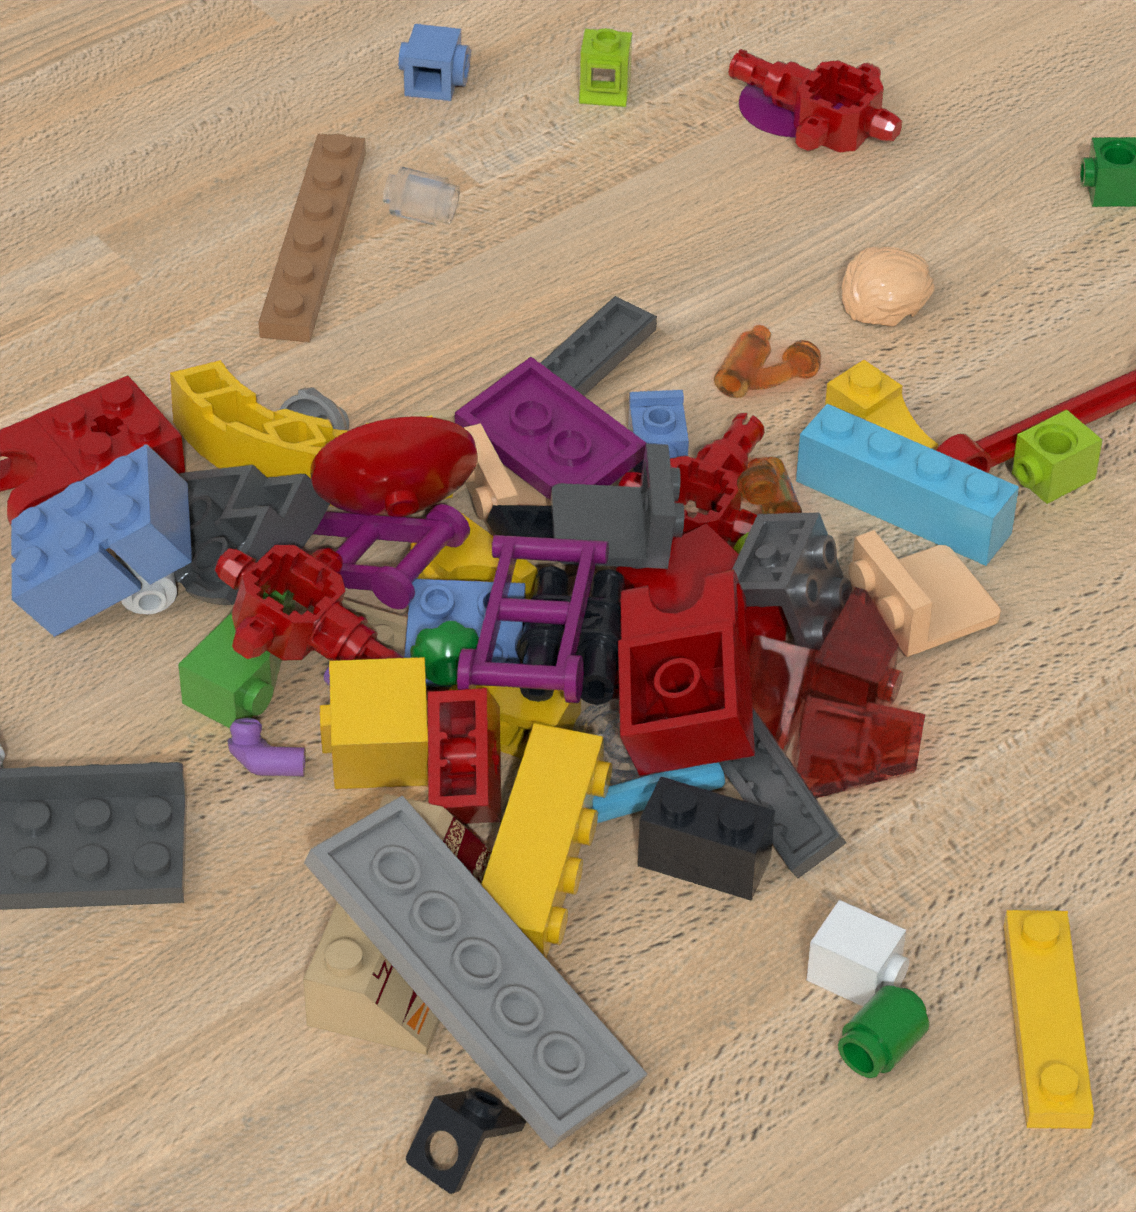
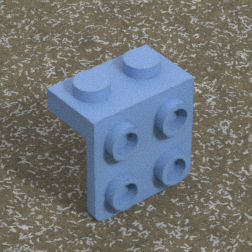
M415 579L412 583L415 589V597L408 607L405 658H411V646L415 645L417 635L421 630L437 628L446 621H456L465 628H473L476 630L478 637H480L493 582ZM511 583L507 598L525 599V583ZM501 621L491 662L521 664L516 646L518 638L523 633V622ZM426 679V686L451 687V685H438Z

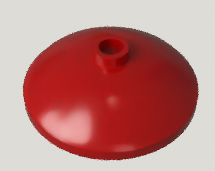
M397 417L368 423L334 438L314 457L310 474L316 494L340 510L366 516L404 517L426 510L456 492L473 473L478 462V453L473 436L464 427L456 423L433 417Z

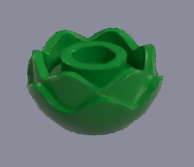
M446 621L437 628L421 630L417 635L415 645L411 646L410 655L411 658L425 657V678L429 681L444 686L456 685L461 650L463 648L477 649L479 637L473 628H465L456 621Z

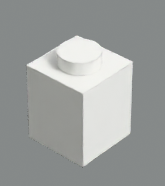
M839 900L810 942L807 981L864 1006L883 986L892 985L900 987L909 967V959L903 956L906 930Z

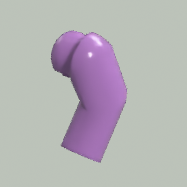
M241 718L231 724L230 732L232 738L227 740L229 751L250 773L259 776L304 777L305 747L270 746L265 739L261 738L262 725L256 719Z

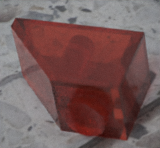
M854 588L813 660L809 701L874 723L884 702L893 704L897 698L903 680V671L896 669L899 644L865 589Z
M754 634L749 652L752 707L759 714L786 754L807 706L821 650L768 635Z

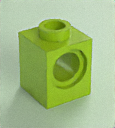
M1065 410L1017 435L1012 474L1021 485L1029 488L1041 500L1049 504L1096 479L1102 439L1068 410Z

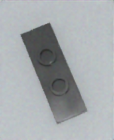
M614 296L548 355L541 364L585 396L657 330V316Z
M753 709L755 756L719 762V764L745 802L775 810L772 844L791 872L797 878H800L847 842L759 714Z

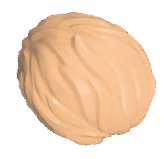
M868 247L857 254L847 266L842 282V301L847 314L851 316L852 320L894 327L907 315L911 314L914 317L925 305L934 292V279L929 275V267L925 259L917 254L894 247Z

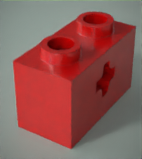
M487 688L428 692V804L445 808L461 824L502 822L500 706Z

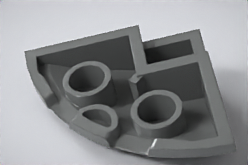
M254 465L179 473L178 475L188 483L192 562L174 572L175 580L186 588V592L198 600L216 605H233L238 589L234 590L216 574L215 568L220 556L229 548L237 549L255 558V563H257L274 545H296L302 549L317 529L330 504L316 494L312 480L306 474L267 478Z

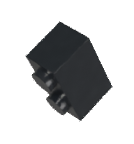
M660 777L639 821L638 866L752 901L771 859L775 810Z

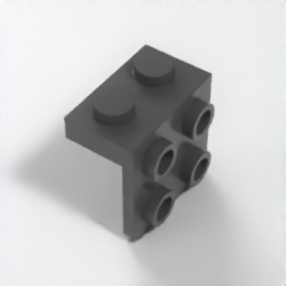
M646 444L640 487L565 483L554 485L551 491L553 538L608 541V563L596 564L597 566L668 569L673 537L681 538L684 529V504L674 502L678 501L680 494V468L671 467L669 446L666 444ZM560 562L562 564H574L579 566V563L577 562Z

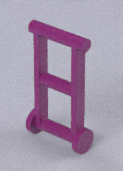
M440 504L430 511L426 519L325 512L320 524L312 535L348 537L336 550V553L341 555L343 559L340 575H342L345 588L373 591L382 603L390 608L400 610L406 608L415 597V589L412 584L445 546L459 547L470 535V527L466 518L458 510L449 505ZM376 540L417 543L395 568L390 566L355 565Z
M494 535L492 556L493 558H499L477 649L463 648L459 656L457 671L458 690L476 689L477 685L563 690L566 703H579L582 695L584 668L583 658L581 655H576L595 565L608 563L609 542ZM516 560L579 563L571 602L507 598ZM501 621L565 625L556 666L491 662Z

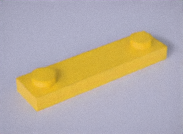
M1006 910L1004 933L1026 1128L1091 1129L1094 1108L1068 911Z

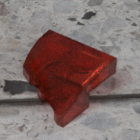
M807 696L803 703L794 767L816 798L913 774L917 769L925 714L870 702L862 708Z

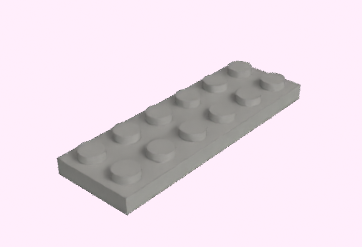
M403 796L310 849L304 864L550 1149L638 1088L647 1076L645 1070Z

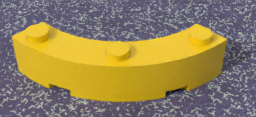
M221 360L170 372L173 423L183 438L201 456L217 468L254 465L267 478L306 474L311 479L310 468L317 453L331 440L347 432V430L333 429L327 419L304 415L289 409L274 412L257 403L256 394L240 383ZM453 494L445 499L453 498Z

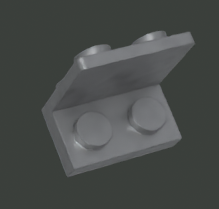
M820 512L758 514L732 569L735 570L744 591L747 607L782 606L807 671H819L828 650L834 647L836 631L845 611L850 609L853 597L851 583L848 578H844L837 560L835 540L831 535H828Z

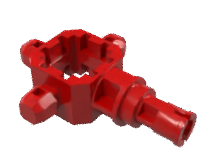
M740 49L739 53H735L731 60L728 71L730 78L738 79L763 89V94L765 97L772 99L774 106L783 107L795 113V143L802 149L812 151L822 145L839 153L856 151L869 136L881 141L893 142L901 132L902 120L896 114L882 108L884 87L880 80L881 70L878 66L869 62L853 67L839 60L821 62L814 70H810L794 61L788 63L777 61L772 64L748 53L744 49ZM839 103L844 105L838 110L833 108V106L836 107Z
M748 413L736 415L723 438L717 439L701 448L696 459L686 455L670 459L671 467L680 468V494L678 501L674 502L683 503L686 506L691 500L696 502V508L708 512L707 515L698 512L692 518L688 516V511L684 510L683 535L706 523L727 543L730 538L731 542L736 543L743 535L750 532L757 514L746 509L740 511L742 484L747 476L748 455L765 434L764 426L757 417L752 415L749 422L744 425ZM626 472L620 480L619 486L640 487L642 474Z
M274 545L255 563V558L240 550L229 548L218 559L215 568L216 574L234 590L238 589L231 613L236 630L232 647L235 652L246 659L259 657L265 651H268L282 661L303 660L314 650L330 661L405 658L393 649H388L377 642L378 634L367 626L368 620L365 617H358L343 607L342 601L346 592L342 575H340L343 559L341 555L332 549H319L309 555L296 545ZM289 590L294 593L293 600L307 609L311 605L315 608L313 613L307 610L301 615L294 610L290 615H287L283 612L284 606L270 596L264 600L263 594L265 592L271 595L274 591H277L283 595Z

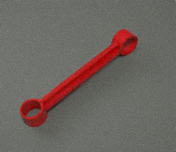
M1136 370L976 442L967 434H956L945 440L936 451L989 473L990 468L1014 458L1017 435L1065 410H1068L1086 425L1136 402Z

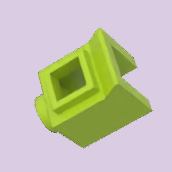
M610 28L598 30L585 29L580 57L579 104L626 107L631 81L632 32H621ZM594 68L615 69V82L593 80Z

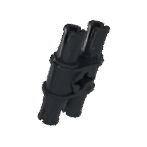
M553 566L540 569L536 574L533 598L531 599L571 602L572 596H567L569 585L567 573ZM610 569L601 570L593 576L591 595L588 597L576 655H581L583 658L584 674L581 699L593 705H602L612 699L616 671L619 670L618 640H621V592L625 590V578L619 572ZM523 622V633L518 638L516 646L518 658L523 664L556 666L565 625ZM520 688L523 697L536 702L548 700L554 693V690Z

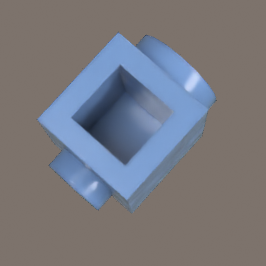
M414 24L409 42H402L399 51L398 65L399 70L404 71L405 96L451 101L455 87L466 86L470 69L471 49L469 45H461V29Z

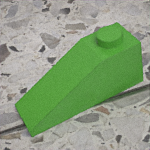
M287 590L283 595L277 591H274L271 595L264 592L263 599L265 600L270 596L284 606L283 612L287 615H290L295 610L294 593ZM231 613L178 664L182 704L228 728L237 719L252 718L254 715L258 716L266 710L273 697L282 660L268 651H265L259 657L246 659L235 652L232 643L236 630Z

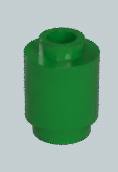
M892 985L883 986L843 1027L842 1038L838 1042L840 1056L854 1072L866 1078H875L879 1073L890 1072L928 1032L929 1019L926 1014L925 1004L916 993L907 988H899Z

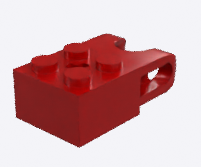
M129 375L0 429V457H8L0 461V492L13 489L7 500V519L9 524L11 525V520L18 517L24 510L36 507L64 491L70 484L86 479L109 466L115 459L127 456L146 444L177 474L184 473L185 463L182 435Z
M731 569L706 575L702 597L693 607L679 613L661 612L650 599L648 585L622 590L621 640H618L620 738L639 775L643 776L755 756L747 604L735 570Z

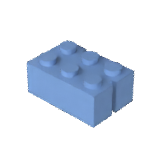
M147 444L127 456L115 459L109 466L86 479L70 484L61 493L36 507L24 510L18 517L11 520V555L16 559L15 562L11 563L12 601L54 637L141 590V582L106 549L111 548L150 585L192 562L188 483Z

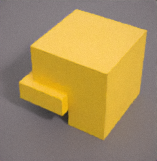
M425 657L329 661L330 705H320V732L322 753H332L334 788L428 786V701H426Z

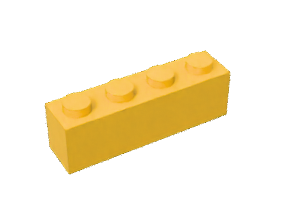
M534 723L481 885L547 959L551 944L561 945L568 920V909L562 907L566 894L576 895L583 871V859L578 858L582 844L591 846L598 820V810L592 809L594 796L606 797L612 776V763L604 761L603 736Z

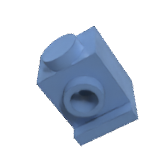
M683 390L629 392L628 429L647 444L668 445L670 459L688 456L689 439L683 406ZM644 460L633 467V472L642 474Z

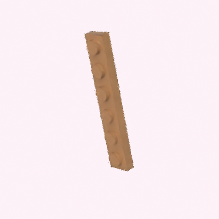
M317 134L258 321L259 338L310 343L365 159V138L351 137L343 134Z

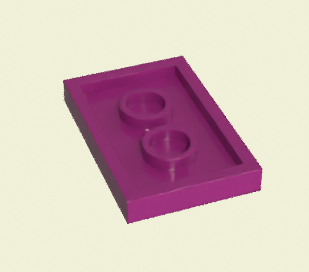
M529 357L455 412V423L462 427L481 423L502 464L550 501L552 487L556 484L610 486L644 460L647 444L645 441L533 357Z

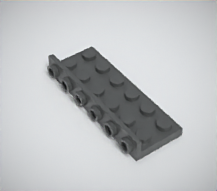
M150 762L141 764L0 768V910L184 903L187 796L183 764L179 762Z

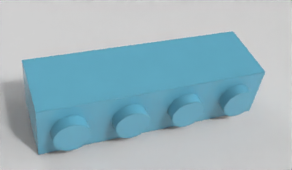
M826 404L800 433L796 482L933 543L946 545L954 552L987 566L1012 534L1019 486L830 404Z

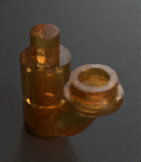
M756 325L751 331H746L739 335L716 372L714 382L718 390L724 395L731 398H741L749 390L769 389L795 377L804 379L814 377L821 367V352L815 344L806 340H799L786 348L782 356L783 362L762 368L771 354L769 343L771 332L763 325Z
M777 457L755 458L748 463L746 470L741 473L737 480V488L743 498L751 504L759 505L762 514L802 513L797 495L781 459Z

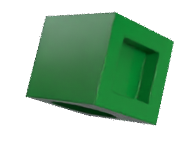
M1092 137L1089 157H1082L1080 163V183L1082 187H1088L1092 207H1136V137Z

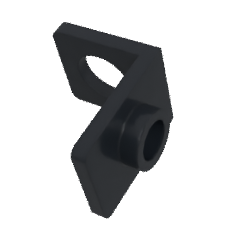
M470 1088L468 1091L434 1096L406 1155V1162L447 1193H457L461 1190L484 1139L520 1132L523 1130L526 1120L506 1107L498 1097L482 1089ZM439 1131L451 1134L458 1146L457 1161L450 1169L439 1167L431 1157L430 1143L433 1136Z

